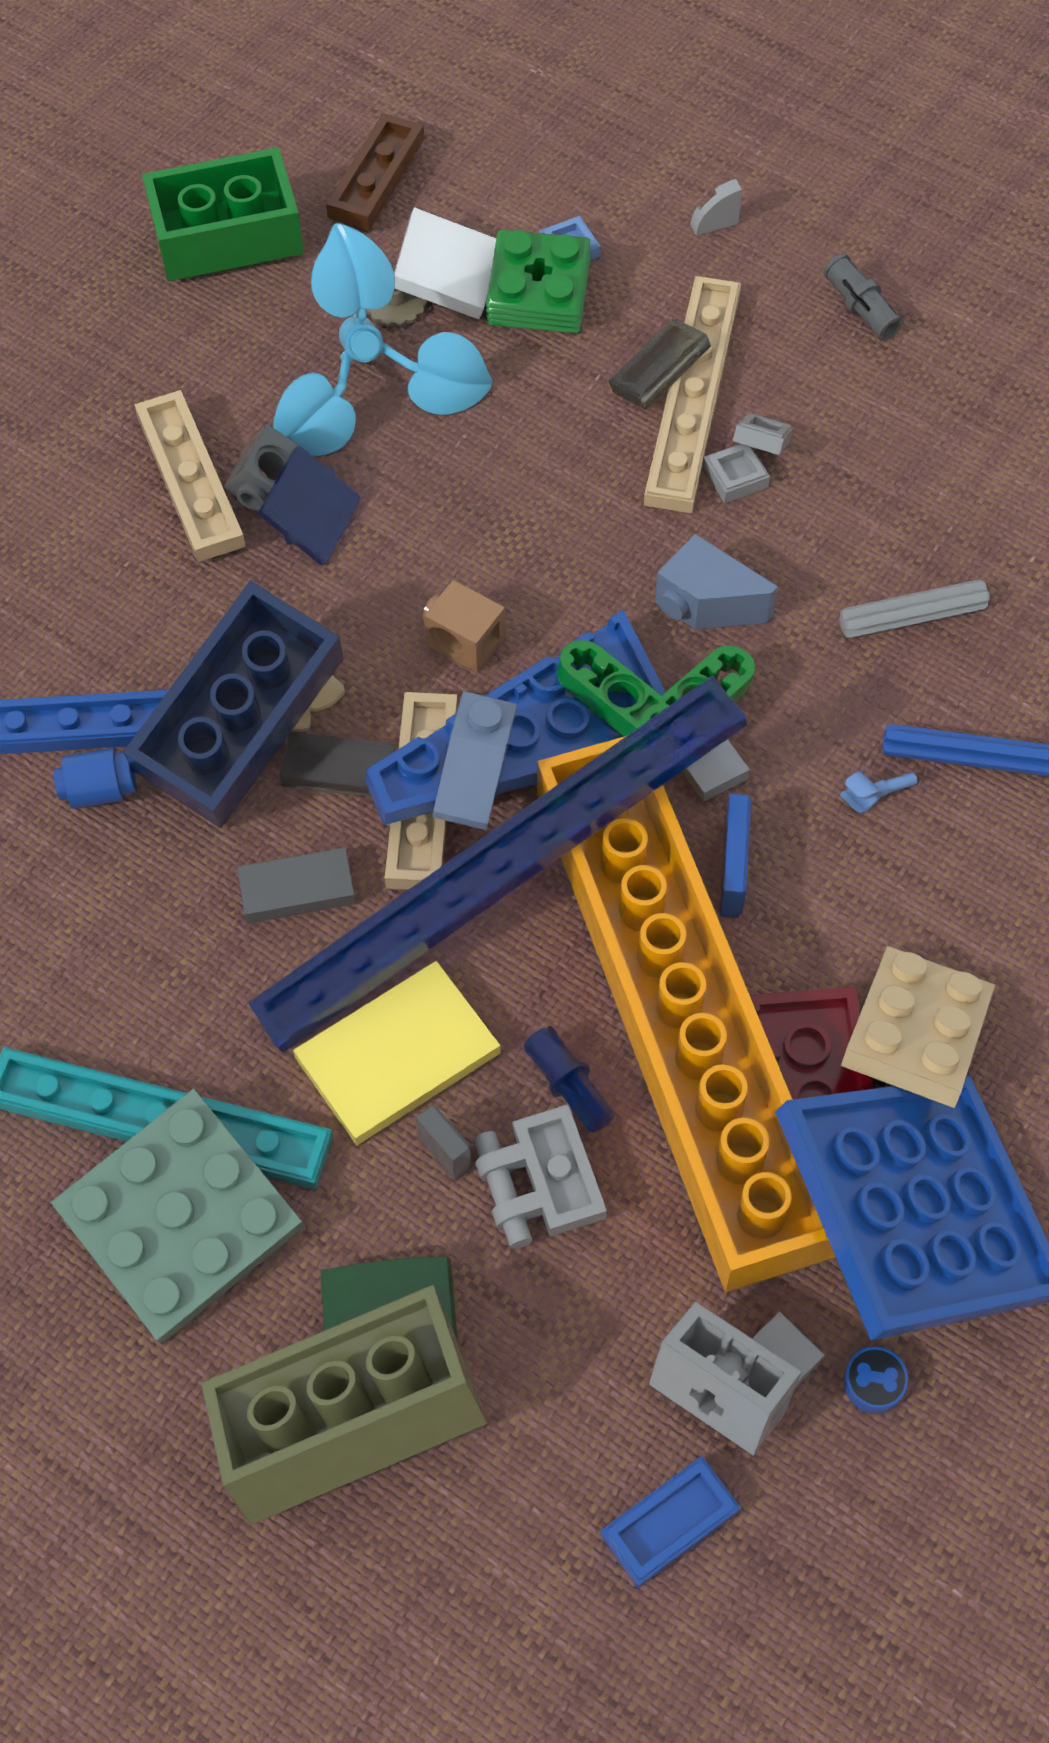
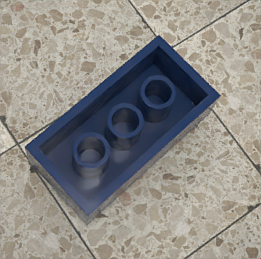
M250 580L123 751L132 770L219 828H222L343 661L340 637Z

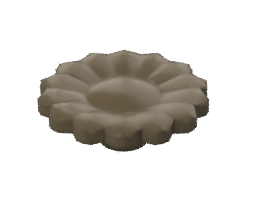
M394 288L392 298L386 306L379 309H366V313L371 316L373 322L381 323L385 327L396 326L401 328L405 324L415 323L417 317L424 315V308L427 306L428 300Z

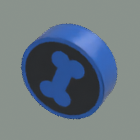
M867 1347L858 1351L850 1359L844 1372L843 1386L847 1397L857 1408L867 1413L880 1414L892 1410L899 1404L908 1387V1373L902 1360L892 1351L882 1347Z

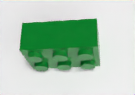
M279 147L142 174L167 282L304 254L299 213Z

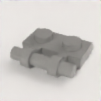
M568 1104L513 1121V1132L517 1144L501 1148L494 1131L484 1132L474 1138L479 1155L475 1164L480 1179L489 1184L496 1205L491 1211L496 1227L499 1230H504L511 1249L525 1247L533 1241L527 1225V1221L531 1218L542 1215L550 1237L606 1219L607 1209ZM526 1167L534 1192L518 1197L510 1173Z

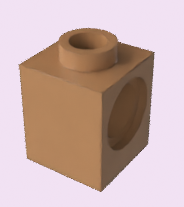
M455 580L450 582L441 595L435 594L432 596L423 611L422 620L425 626L426 645L476 673L480 671L506 637L505 607Z

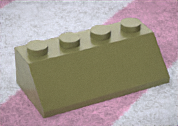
M434 1285L201 1383L223 1487L250 1525L488 1424L471 1373Z

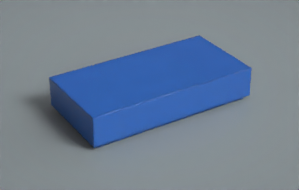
M729 794L725 820L720 916L739 918V915L743 912L747 889L751 799H749V795Z
M700 1456L600 1530V1536L634 1585L639 1589L740 1512L741 1507L704 1457Z

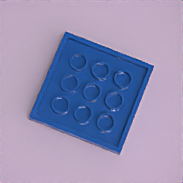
M971 1076L965 1078L955 1108L902 1088L891 1086L787 1100L775 1111L870 1340L1049 1303V1242Z

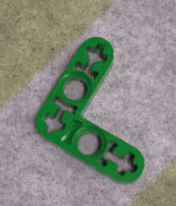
M577 640L567 644L561 651L557 678L567 691L624 737L641 732L652 758L668 759L680 753L746 693L755 672V663L749 653L740 647L731 645L721 646L712 651L661 696L599 645L591 641ZM573 664L578 667L587 664L591 666V670L586 667L576 670L573 668ZM733 669L738 673H729L721 681L720 687L716 684L720 671L728 672ZM596 683L600 685L599 688L595 687ZM613 691L626 692L635 699L636 704L626 708L618 707L609 700L608 694ZM691 693L699 694L705 697L710 707L704 710L692 709L684 703L682 697ZM672 716L676 719L671 735L664 732L658 736L653 732V729L661 731L668 726Z

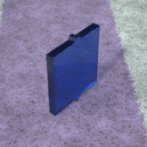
M297 446L292 451L257 514L284 535L285 542L288 545L294 543L318 564L323 565L330 557L361 496L335 476V470L332 467L326 468L301 446Z

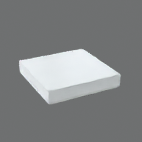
M414 207L394 272L395 289L480 319L488 294L496 238Z

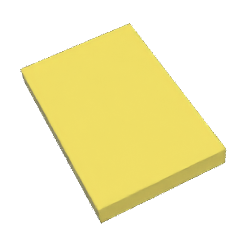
M435 961L298 1046L293 1052L297 1062L356 1146H358L501 1054L500 1044L439 963Z

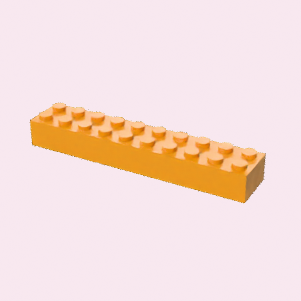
M635 733L537 761L538 799L725 1293L835 1258L836 1256L775 1113L787 1100H792L642 733Z

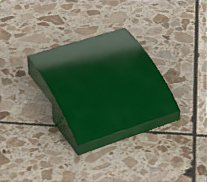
M448 1257L403 1258L321 1270L324 1331L434 1285L458 1342L451 1259Z

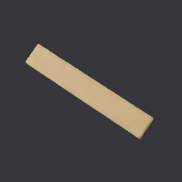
M695 276L644 494V506L693 513L740 298V282Z

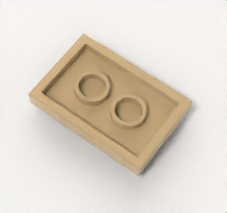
M887 946L847 1046L841 1066L955 1108L965 1082L995 984L978 979L970 973L959 972L923 959L915 953L904 952Z

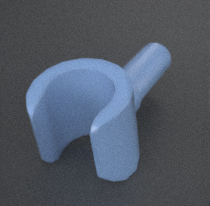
M858 771L846 779L845 785L848 789L842 791L840 796L855 811L865 813L878 802L880 797L916 785L917 777L915 773L911 772L888 780H880L873 784L862 771Z

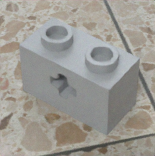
M694 1302L662 1341L649 1385L754 1456L785 1415L802 1371L699 1303Z

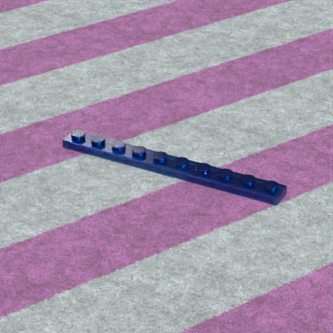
M711 676L248 1002L275 1046L283 1053L736 734L748 725L745 714Z

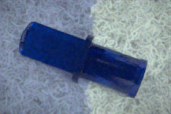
M549 1026L547 1030L545 1027L541 1028L531 1035L524 1044V1051L546 1076L550 1083L549 1091L555 1097L563 1096L588 1131L592 1133L597 1132L608 1125L614 1118V1112L588 1078L590 1067L587 1063L578 1061L552 1026Z

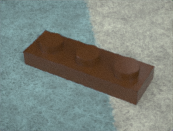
M382 113L327 201V217L370 230L424 141V125Z

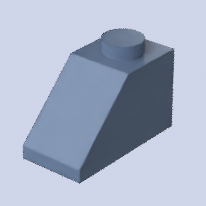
M694 534L657 572L655 603L660 606L667 616L675 620H682L694 629L768 623L773 617L778 586Z
M463 691L447 749L432 817L487 830L510 741L517 704Z

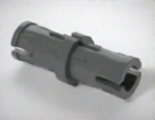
M841 253L828 262L824 268L823 275L826 279L830 280L846 299L845 306L854 315L859 314L876 333L879 340L885 341L893 337L903 326L904 319L882 297L881 287L873 279H867L853 264L847 254Z

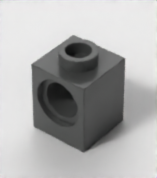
M266 424L246 444L223 488L236 496L242 505L249 509L257 510L265 516L286 497L308 451L269 424ZM260 470H262L267 475V477H265Z

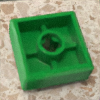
M499 230L496 237L486 300L487 323L495 326L578 333L581 329L590 265V239L588 237L567 234L556 235L525 232L522 230Z

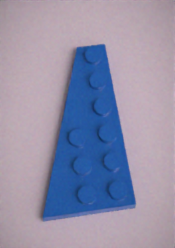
M624 610L610 617L608 624L595 633L591 634L588 631L574 640H586L599 645L661 696L666 692ZM561 654L554 658L547 656L485 695L517 704L496 795L537 784V761L624 737L560 684L557 678V668ZM573 664V668L576 670H579L583 667H586L591 670V666L587 664L581 667L575 666ZM596 683L595 687L599 688L600 685ZM613 691L608 694L609 700L618 707L626 708L636 704L635 699L626 692ZM457 713L446 719L444 727L428 737L415 738L366 769L365 782L384 825L433 812ZM672 716L668 726L661 731L653 729V732L658 736L664 732L671 735L676 719Z

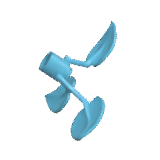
M335 223L332 226L328 239L316 258L311 273V289L319 306L327 313L336 317L351 316L342 323L339 329V340L345 351L340 355L342 362L337 385L333 389L327 378L320 373L313 372L300 376L284 391L279 400L273 421V428L308 451V456H322L338 451L350 440L354 432L356 422L354 408L348 400L340 396L346 389L350 364L353 360L366 363L376 359L382 353L403 367L414 371L415 373L408 383L409 397L418 407L432 414H453L474 406L489 392L493 382L478 349L472 342L459 334L441 332L429 337L419 348L418 363L408 359L383 342L379 330L371 320L366 318V309H379L390 302L395 288L394 271L386 255L370 238L358 230L341 223Z

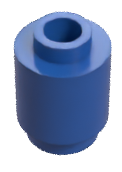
M115 748L63 756L62 768H56L53 771L57 796L60 801L68 799L72 809L124 801L125 795L137 793L135 772L132 770L123 752H116Z

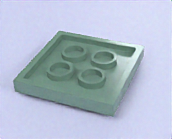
M194 1088L50 1202L160 1344L171 1338L305 1227L300 1218Z

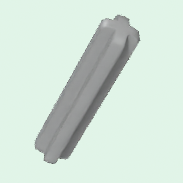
M978 579L846 607L840 611L839 622L844 636L852 638L982 610L988 607L990 595L985 582Z

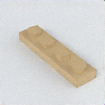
M181 390L134 404L138 420L197 561L201 562L246 547L242 530Z
M405 692L399 748L417 737L426 738L444 727L446 719L458 711L457 694ZM433 812L390 824L385 869L386 889L441 892L447 830L446 820L432 817Z

